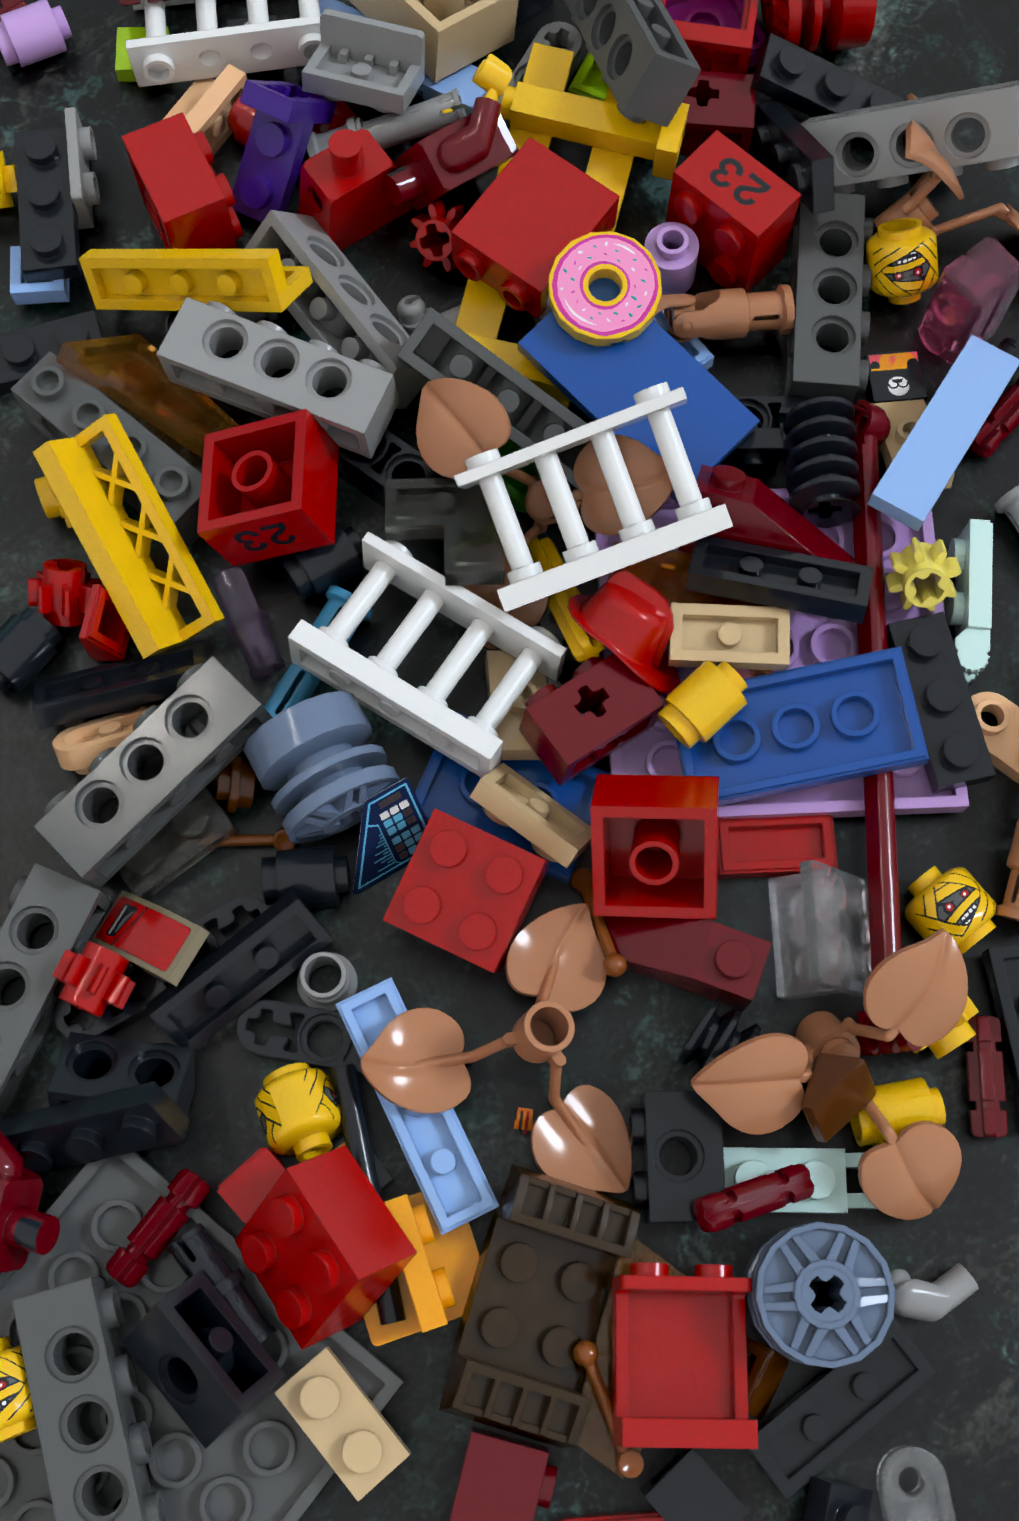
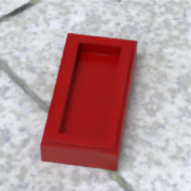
M831 815L719 820L718 879L835 874L838 870L834 822Z

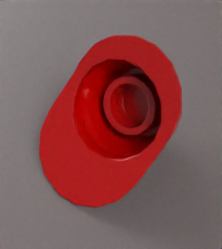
M619 569L592 596L576 594L569 598L567 608L574 621L586 633L609 648L646 684L665 694H670L680 684L675 666H668V656L665 653L670 636L674 630L673 613L667 599L658 590L629 571Z

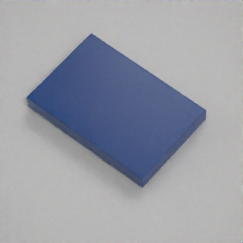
M456 712V713L460 714L461 716L465 717L466 719L469 717V716H466V715L461 714V713H459V712ZM434 749L415 791L427 820L429 821L434 808L541 857L532 848L530 841L511 827H505L492 821L485 814L483 807L470 798L481 777ZM541 760L500 761V764L505 763L591 826L590 805L597 774L610 773L591 766L559 786ZM580 856L567 869L558 862H551L545 875L569 884Z

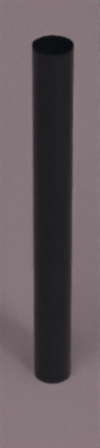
M355 1064L332 1068L331 1075L337 1104L341 1113V1126L345 1145L382 1199ZM398 1276L376 1302L381 1325L406 1320Z

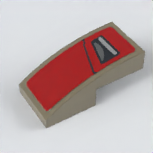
M122 890L90 942L125 957L130 963L149 975L177 987L210 932L157 904Z

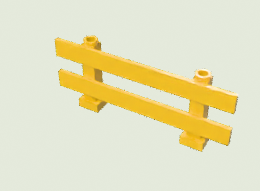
M533 42L523 82L518 81L516 87L509 85L506 87L501 101L502 108L500 114L504 120L510 121L509 132L518 150L530 137L548 149L550 148L552 137L593 146L586 174L620 196L616 224L611 230L615 232L635 156L654 161L651 176L672 181L684 137L690 104L681 103L668 127L647 120L644 124L632 122L617 109L618 103L609 87L605 101L565 92L574 60V51ZM510 160L499 166L497 176L510 162ZM468 279L455 325L568 409L571 401L518 351V344L498 340L507 306L500 297L499 292L481 280L476 282Z

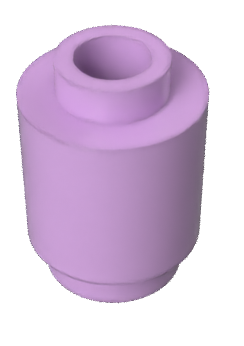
M39 0L0 15V52L7 67L20 63L23 68L66 52L67 47L64 40L73 37L61 6L51 8L47 0Z
M678 222L659 224L648 233L644 247L651 252L661 272L662 294L685 293L690 289L695 279L699 240L694 231L684 224Z

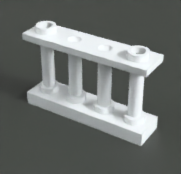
M141 0V4L132 6L134 11L144 9L146 38L126 40V50L138 87L215 78L221 74L228 64L245 73L306 66L321 43L319 0H298L300 18L269 22L267 0H246L249 24L218 28L216 0H168L148 3V0ZM195 3L197 31L167 35L165 7Z
M667 382L654 385L633 395L636 403L634 406L503 457L500 456L498 448H495L464 461L467 471L454 475L457 486L467 489L477 484L480 485L511 568V572L507 573L510 585L497 589L505 612L733 527L725 503L712 508L709 497L702 498L671 409L687 403V396L683 387L670 391ZM645 419L649 421L680 508L675 509L678 521L655 529L652 519H645L614 431ZM588 441L592 442L623 529L618 531L622 542L600 551L596 540L590 542L557 454ZM534 462L567 551L562 552L566 564L543 572L540 561L533 562L501 476Z
M368 531L362 539L363 566L369 570V573L328 627L321 626L317 629L302 619L288 636L291 661L335 689L354 694L361 705L482 778L498 767L501 761L503 740L498 738L495 730L536 671H539L555 682L558 680L563 671L567 648L560 645L559 640L550 631L540 626L530 627L414 559L411 552L401 543L392 539L384 541ZM391 583L418 599V601L377 656H369L367 659L350 649L347 640ZM439 612L467 630L427 686L415 688L398 678L396 669ZM488 641L517 659L477 716H469L466 719L448 708L445 700Z

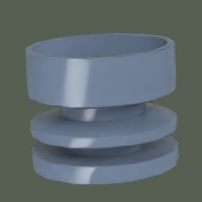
M346 691L324 693L303 700L281 711L262 724L248 738L243 748L264 790L278 791L271 805L277 817L285 818L282 826L291 843L305 844L319 841L358 824L362 819L364 801L400 781L394 767L386 765L388 760L383 747L375 744L366 745L373 734L372 728L352 693Z
M814 1222L776 1231L754 1249L743 1270L742 1278H752V1292L746 1293L745 1296L746 1318L749 1326L765 1346L791 1361L827 1368H838L859 1362L882 1343L894 1319L896 1289L887 1261L869 1239L845 1225ZM829 1280L832 1285L829 1287L827 1294L834 1301L832 1306H816L813 1308L811 1303L816 1295L809 1287L811 1281L827 1282Z

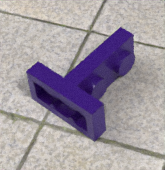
M246 80L240 99L241 103L256 109V113L232 191L236 201V205L232 207L235 211L261 223L270 210L287 212L314 124H331L337 102L329 100L322 95L302 91V86L293 82Z

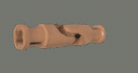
M788 284L778 285L775 291L746 293L743 288H729L702 292L695 296L684 293L662 294L656 314L664 310V316L667 319L669 329L665 331L677 342H687L698 337L711 340L745 338L748 332L777 330L780 335H788L793 329L795 321L793 292Z

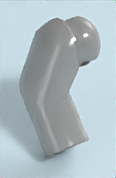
M960 1263L955 1264L932 1283L911 1279L909 1273L904 1269L890 1271L896 1289L894 1313L910 1319L925 1322L940 1320L979 1290L975 1279Z

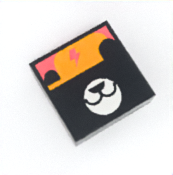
M919 349L865 353L863 359L869 360V376L866 387L868 402L883 403L924 399L926 402L928 395Z

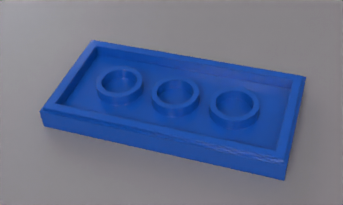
M608 278L596 279L589 285L591 295L601 301L613 300L620 294L619 286ZM551 310L518 342V351L592 422L636 405L633 395L654 385L667 382L670 391L683 387L687 396V403L671 409L696 481L701 465L710 467L719 465L757 428L760 422L753 413L654 319L637 338L628 342L623 340L619 343H611V346L595 347L575 340L558 325ZM648 419L614 431V434L625 435L639 440L661 455ZM673 490L670 497L679 504Z
M901 646L745 678L744 681L748 687L742 694L747 701V705L706 743L699 740L691 749H688L676 739L683 776H719V806L926 765L929 761Z

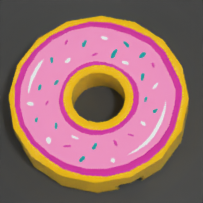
M614 231L590 232L572 240L555 258L548 278L549 303L553 309L552 313L558 325L575 340L595 347L611 346V343H619L623 340L628 342L637 338L654 319L662 295L661 272L651 252L634 238ZM608 278L619 286L620 294L613 300L601 301L591 295L589 285L596 279Z

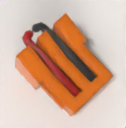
M518 1107L514 1129L519 1130L520 1134H522L521 1130L525 1131L523 1134H526L527 1131L531 1132L533 1127V1109Z

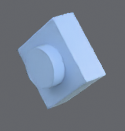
M10 246V295L15 305L69 302V278L27 283L22 272L21 246Z

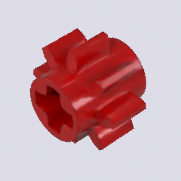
M437 200L428 206L430 216L420 214L412 218L411 222L418 230L416 238L409 245L412 248H418L421 255L425 257L424 267L427 268L442 260L443 267L447 272L456 268L452 260L451 231L464 217L465 205L459 204L446 211L442 200ZM439 232H447L449 239L441 240Z
M67 558L47 560L43 563V571L36 572V578H28V606H38V613L43 614V617L54 626L72 627L82 625L92 585L100 584L102 586L101 579L91 578V572L87 571V564L83 561Z
M87 941L81 954L65 949L52 974V977L65 984L58 998L99 1018L102 1017L107 1005H113L123 1010L136 984L130 980L131 978L123 975L130 961L90 941Z

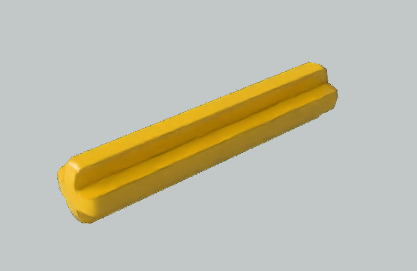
M536 537L529 544L528 548L533 562L540 561L544 572L565 564L550 538L546 537L538 540ZM577 586L550 595L548 607L574 659L578 662H583L591 657H600V652L606 646L586 633L572 618L567 608L568 600L576 594L581 595Z

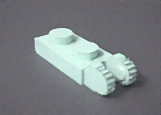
M970 519L959 537L951 539L947 557H957L962 572L955 577L957 595L955 598L948 597L946 620L948 625L955 626V639L953 642L967 685L969 683L972 684L979 675L978 672H982L989 663L987 660L990 658L988 653L990 652V629L992 628L993 523H990V520Z
M723 1147L725 1188L764 1174L769 1175L774 1173L775 1170L789 1165L804 1164L808 1168L810 1179L814 1184L813 1195L794 1204L792 1202L788 1203L785 1207L769 1213L845 1214L848 1213V1209H877L864 1193H847L846 1169H858L859 1160L864 1153H845V1148Z

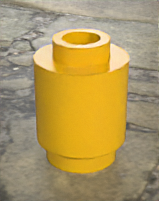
M705 660L664 698L666 706L657 713V716L678 741L688 749H691L699 740L706 743L747 705L742 692L748 686L740 674L727 662L722 661L716 666L712 662Z
M922 1077L875 1085L877 1091L872 1100L892 1126L896 1135L906 1126L917 1121H932L941 1125L946 1123V1111L940 1091L937 1087L929 1088ZM864 1108L850 1120L853 1135L860 1147L873 1145L874 1147L887 1142Z

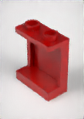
M530 137L451 231L452 260L465 277L476 282L481 280L499 292L502 300L511 308L517 311L526 310L534 317L540 318L546 310L548 278L556 256L572 240L590 232L611 231L616 224L620 196Z
M630 1263V1275H620L612 1279L613 1445L641 1448L758 1449V1420H750L748 1415L746 1293L752 1292V1278L734 1277L733 1265L698 1264L694 1265V1276H669V1264Z

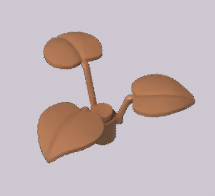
M910 93L906 96V100L917 99V97ZM913 119L907 123L905 158L927 166L932 170V176L930 177V171L924 172L905 195L873 219L877 229L880 224L889 220L916 218L922 221V226L931 229L937 237L948 231L995 216L1019 232V213L1009 203L1007 205L997 203L934 226L931 221L939 216V213L927 195L941 180L952 190L959 202L965 197L953 169L947 160L938 153L929 135Z
M456 378L434 379L428 381L422 388L416 424L417 445L426 464L441 476L454 478V475L467 471L464 462L466 459L488 450L500 449L510 438L511 424L509 416L498 398L485 388ZM615 434L645 519L649 520L660 510L673 492L661 455L639 440ZM589 442L579 453L573 468L574 479L580 489H577L569 482L568 484L578 511L581 507V517L584 524L591 531L602 535H619L618 531L622 530L623 526L592 442ZM516 469L504 475L526 484L529 488L525 497V507L529 516L535 522L524 534L528 546L538 535L546 532L548 525L557 524L542 480L534 474L530 475ZM494 546L477 548L463 563L457 581L458 585L502 611L504 609L497 589L510 585L507 573L511 572L505 553ZM550 596L506 613L530 627L537 626L548 609ZM488 641L484 645V647L492 650L498 648Z
M586 903L567 905L547 912L527 925L512 941L505 959L507 981L517 993L537 997L535 1005L516 1021L512 1032H508L502 1037L474 1050L463 1052L464 1034L459 1024L452 1017L438 1009L428 1007L416 1008L398 1015L389 1022L373 1045L360 1059L362 1073L370 1085L382 1097L400 1108L419 1114L442 1113L456 1107L467 1098L471 1089V1079L465 1064L479 1061L509 1047H514L517 1054L528 1062L544 1063L548 1061L550 1064L548 1100L554 1110L547 1111L539 1116L531 1130V1153L537 1167L545 1175L596 1192L621 1194L629 1188L632 1173L631 1145L626 1124L617 1105L602 1090L591 1085L577 1086L566 1095L563 1101L560 1097L562 1066L566 1064V1057L561 1051L570 1044L575 1032V1024L571 1013L580 1011L594 1003L602 993L606 981V973L603 969L604 952L593 928L589 907Z
M941 928L928 938L890 954L874 968L865 982L863 1006L869 1019L880 1028L858 1024L851 1017L845 1018L841 1023L832 1013L817 1011L809 1014L800 1022L795 1037L783 1033H768L746 1040L725 1051L704 1066L690 1080L691 1086L723 1120L741 1132L762 1135L783 1128L802 1109L801 1103L805 1092L801 1083H808L812 1077L813 1065L816 1056H819V1052L860 1058L861 1050L859 1042L855 1038L856 1035L890 1042L896 1038L899 1032L912 1045L924 1047L942 1039L955 1027L964 1012L968 994L966 965L956 942L947 931ZM871 1100L864 1107V1110L887 1142L870 1148L861 1156L858 1163L860 1186L873 1206L891 1217L903 1220L925 1217L942 1205L959 1176L962 1163L959 1143L947 1128L932 1121L911 1123L896 1135L892 1126L873 1100Z

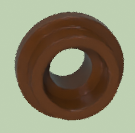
M238 755L216 776L215 800H225V812L235 813L237 808L250 809L253 801L255 772L249 761H242L241 755Z

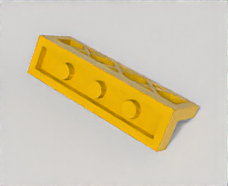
M90 249L78 258L96 310L179 311L186 297L205 304L209 301H216L226 305L234 312L282 313L313 283L309 266H283L278 249Z
M116 413L104 414L75 437L50 440L33 451L38 464L143 659L161 654L173 647L181 646L225 619ZM104 435L114 451L112 471L100 465L91 448V445ZM125 488L135 491L142 504L139 521L130 519L122 506ZM152 539L163 543L169 554L167 573L156 569L149 556ZM179 590L191 595L201 614L200 618L186 625L176 607Z

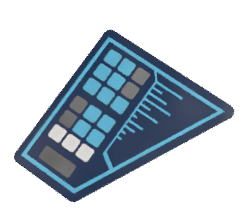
M408 778L400 780L363 803L353 887L354 894L361 893L407 866L418 845L428 820Z

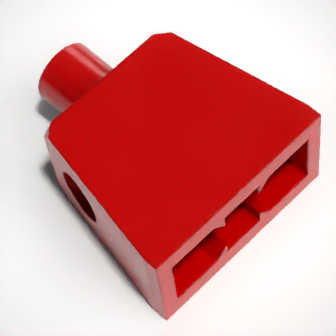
M341 129L334 132L329 138V147L306 160L300 170L298 214L313 216L340 251L410 211L409 202L396 207L386 197L382 186V178L384 175L396 170V167L366 129H359L356 132L350 129Z

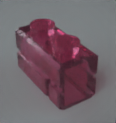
M987 236L969 249L966 256L961 255L943 269L938 285L934 289L918 326V334L924 346L931 353L939 355L946 363L954 364L971 335L984 341L995 335L1019 289V262L995 238L992 239Z

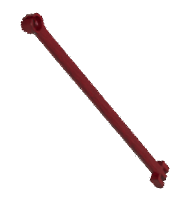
M857 400V405L853 404L855 415L852 420L857 432L853 441H855L858 447V454L854 460L859 466V474L855 480L858 481L861 487V493L855 501L862 506L860 514L853 519L854 563L873 567L866 614L863 624L857 623L858 655L888 649L881 512L867 503L880 482L878 446L887 439L891 425L884 409L866 400ZM893 771L863 777L871 972L887 956L902 948ZM865 1011L857 1012L858 1024L880 1028L869 1019ZM900 1032L890 1042L858 1036L861 1053L867 1057L877 1056L881 1053H899L901 1050L903 1052L918 1051L921 1048L909 1043Z

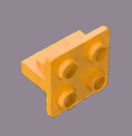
M422 1191L410 1196L405 1194L384 1202L416 1249L417 1254L398 1275L406 1320L381 1325L376 1303L364 1316L370 1340L374 1346H381L420 1331L424 1333L448 1324V1321L462 1317L480 1259L470 1224L468 1222L441 1235Z

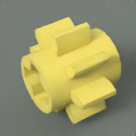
M916 537L911 538L910 545L905 547L901 553H890V560L895 572L889 573L885 578L890 593L900 592L903 609L908 610L915 605L927 608L930 612H933L935 606L941 603L946 596L955 598L957 595L950 578L960 575L962 573L957 557L946 558L947 551L943 540L939 539L931 545L919 542Z

